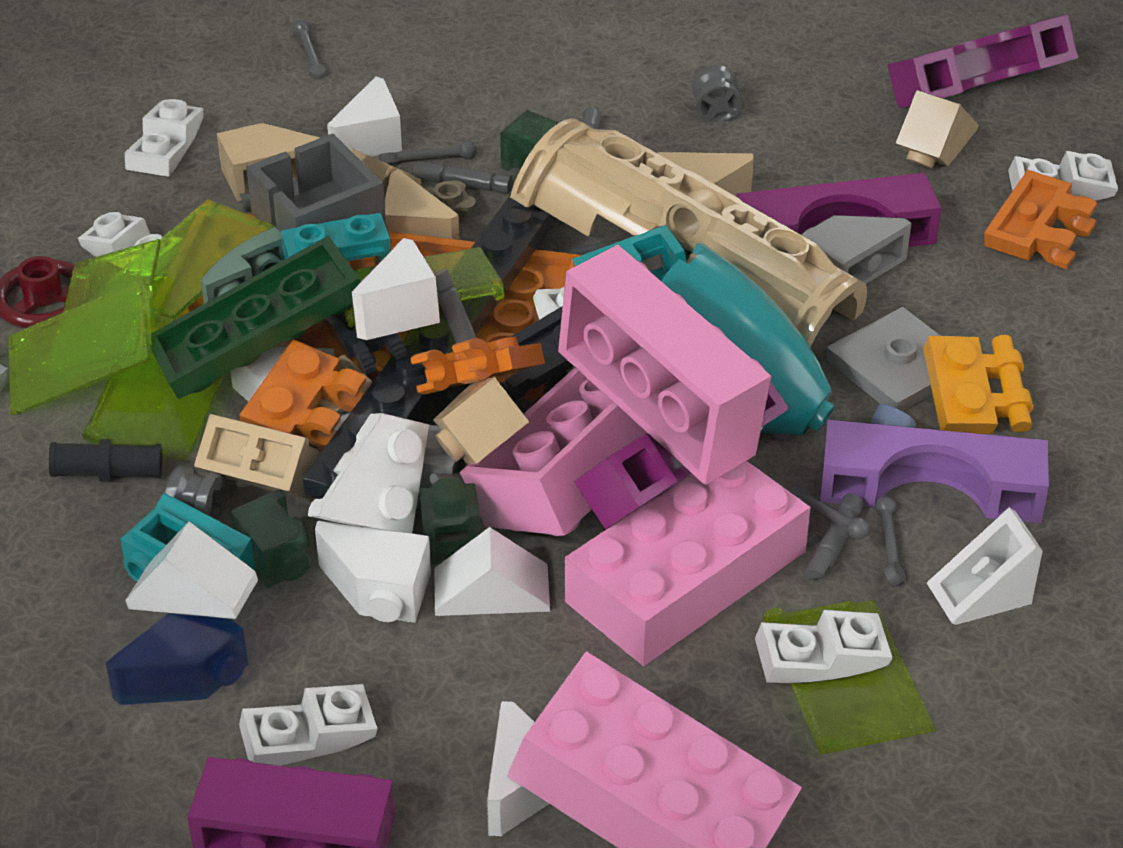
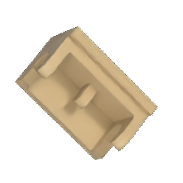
M210 414L194 467L208 473L214 472L225 475L231 481L313 502L316 499L315 497L304 495L303 476L320 455L321 451L309 446L310 440L305 437Z

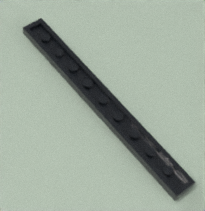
M509 196L451 275L454 283L453 287L456 288L476 335L558 219L534 204L527 208ZM439 302L440 323L411 329L403 340L407 355L398 360L393 356L389 359L303 476L304 495L323 499L338 476L333 470L344 453L354 447L356 435L370 414L384 413L417 421L436 392L423 395L417 391L418 385L427 383L426 368L422 364L412 365L410 358L415 354L433 349L439 350L443 354L453 352L452 346L456 344V341Z

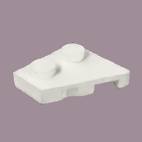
M384 413L370 414L356 435L354 447L344 453L333 470L338 476L323 499H314L309 507L308 516L353 526L412 534L429 425Z

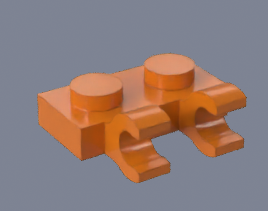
M1027 169L985 230L984 246L1027 261L1031 259L1036 251L1043 256L1046 262L1068 269L1076 256V252L1069 250L1076 240V235L1089 237L1097 224V220L1090 218L1097 208V202L1089 197L1072 195V183ZM1058 219L1067 229L1053 228L1052 226Z
M517 336L488 343L480 338H473L454 344L452 346L453 352L447 354L433 349L415 354L410 358L412 365L422 364L426 368L427 383L417 386L418 393L423 395L545 364L541 343L519 346Z
M292 339L244 407L239 418L241 422L305 437L310 440L309 443L323 451L337 430L334 429L341 420V415L329 408L317 407L322 399L336 404L339 408L351 412L364 395L360 390L365 384L367 377L353 369L340 370L339 358Z

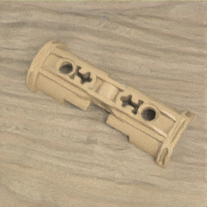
M577 119L564 120L551 128L539 140L526 158L515 180L510 198L527 208L534 204L588 237L593 234L597 220L601 216L634 236L667 225L679 244L691 253L697 243H704L737 266L760 286L786 313L805 338L809 347H811L819 330L830 316L832 309L853 321L864 310L867 298L866 284L834 266L818 244L745 204L738 197L693 172L685 170L616 130H596ZM692 253L687 260V264H689L697 255Z

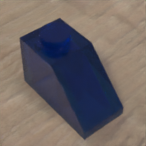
M168 613L105 662L113 700L120 705L205 700L220 687L230 686L235 683L242 675L245 667L249 665L243 627L230 618Z

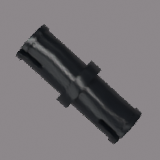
M100 439L99 444L50 443V477L99 476L100 482H112V477H155V479H161L163 450L160 443L155 445L114 444L113 439Z

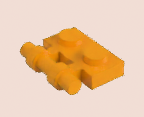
M999 335L992 340L994 354H982L979 337L928 336L923 346L940 430L993 434L998 425L997 418H1009L1013 432H1027L1032 428L1030 412L1034 406L1030 391L1023 387L1021 373L1024 371L1022 355L1020 351L1014 349L1011 336ZM988 379H1000L1003 393H991Z

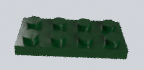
M328 235L150 333L145 338L170 387L179 400L190 393H198L207 389L215 379L237 367L252 364L262 353L276 345L299 338L309 327L330 315H338L349 310L353 306L352 291L361 283V280Z

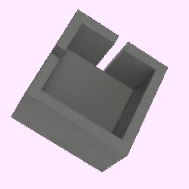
M333 133L294 148L298 195L294 196L291 156L286 151L246 166L252 215L266 230L276 227L281 232V230L297 228L305 224H319L347 219L355 215L381 213L386 226L383 182Z

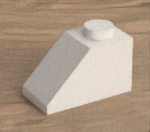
M318 521L315 527L319 566L358 614L371 616L383 622L399 620L416 623L431 575L429 536Z

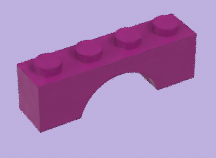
M1066 14L887 64L897 105L903 108L911 106L916 91L945 98L982 84L1078 58L1069 17Z
M925 173L736 193V197L745 204L800 235L807 229L817 226L834 215L904 218L911 222L908 247L937 243L941 206Z
M771 381L761 427L789 409ZM644 434L603 460L574 481V483L603 527L607 529L691 474V472L651 435Z

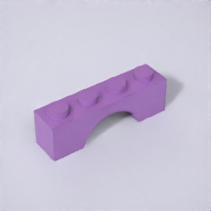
M827 420L820 502L840 504L844 495L852 493L863 500L864 506L875 507L876 501L891 489L906 483L927 481L946 484L964 492L977 503L985 518L997 519L1008 508L1016 511L1023 522L1042 523L1049 488L1048 440Z

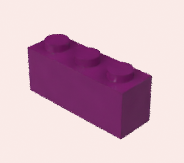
M207 757L187 816L193 848H387L395 820L393 781L376 778L368 774L349 775L317 771L305 766L285 767L254 763L241 758L229 760Z

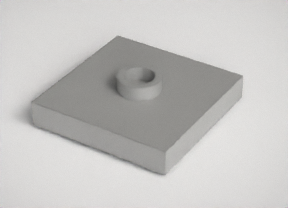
M901 307L827 346L825 360L878 403L892 406L904 412L933 395L923 346L928 336L941 335L907 309Z

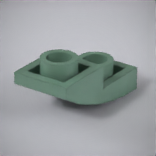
M276 227L268 229L243 242L222 257L201 279L204 304L283 261L281 232Z

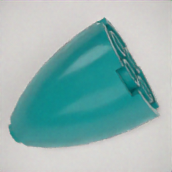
M702 242L697 243L692 251L697 256L689 264L678 259L661 282L674 293L681 295L690 307L710 324L718 327L731 342L750 358L758 361L765 371L771 375L772 384L789 409L764 425L760 432L766 434L804 435L809 428L818 432L828 420L835 405L828 401L832 394L831 387L819 361L805 338L786 313L760 286L716 251Z

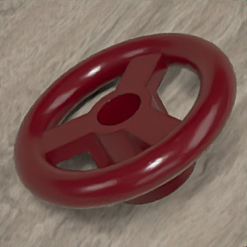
M47 256L28 258L0 278V317L14 326L26 329H45L69 322L80 315L90 303L93 295L91 279L83 269L70 262L54 260ZM60 275L73 280L77 287H62ZM20 283L23 299L11 307L7 301L9 291L16 284ZM54 302L69 303L63 308L49 313L31 314L40 306H47Z

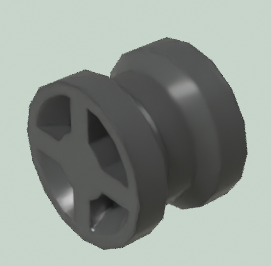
M710 66L696 75L693 81V93L700 117L706 122L731 121L742 108V98L734 72L724 66Z
M179 465L170 476L165 493L218 521L226 507L228 480L222 474L210 472L206 476L199 475L194 467Z

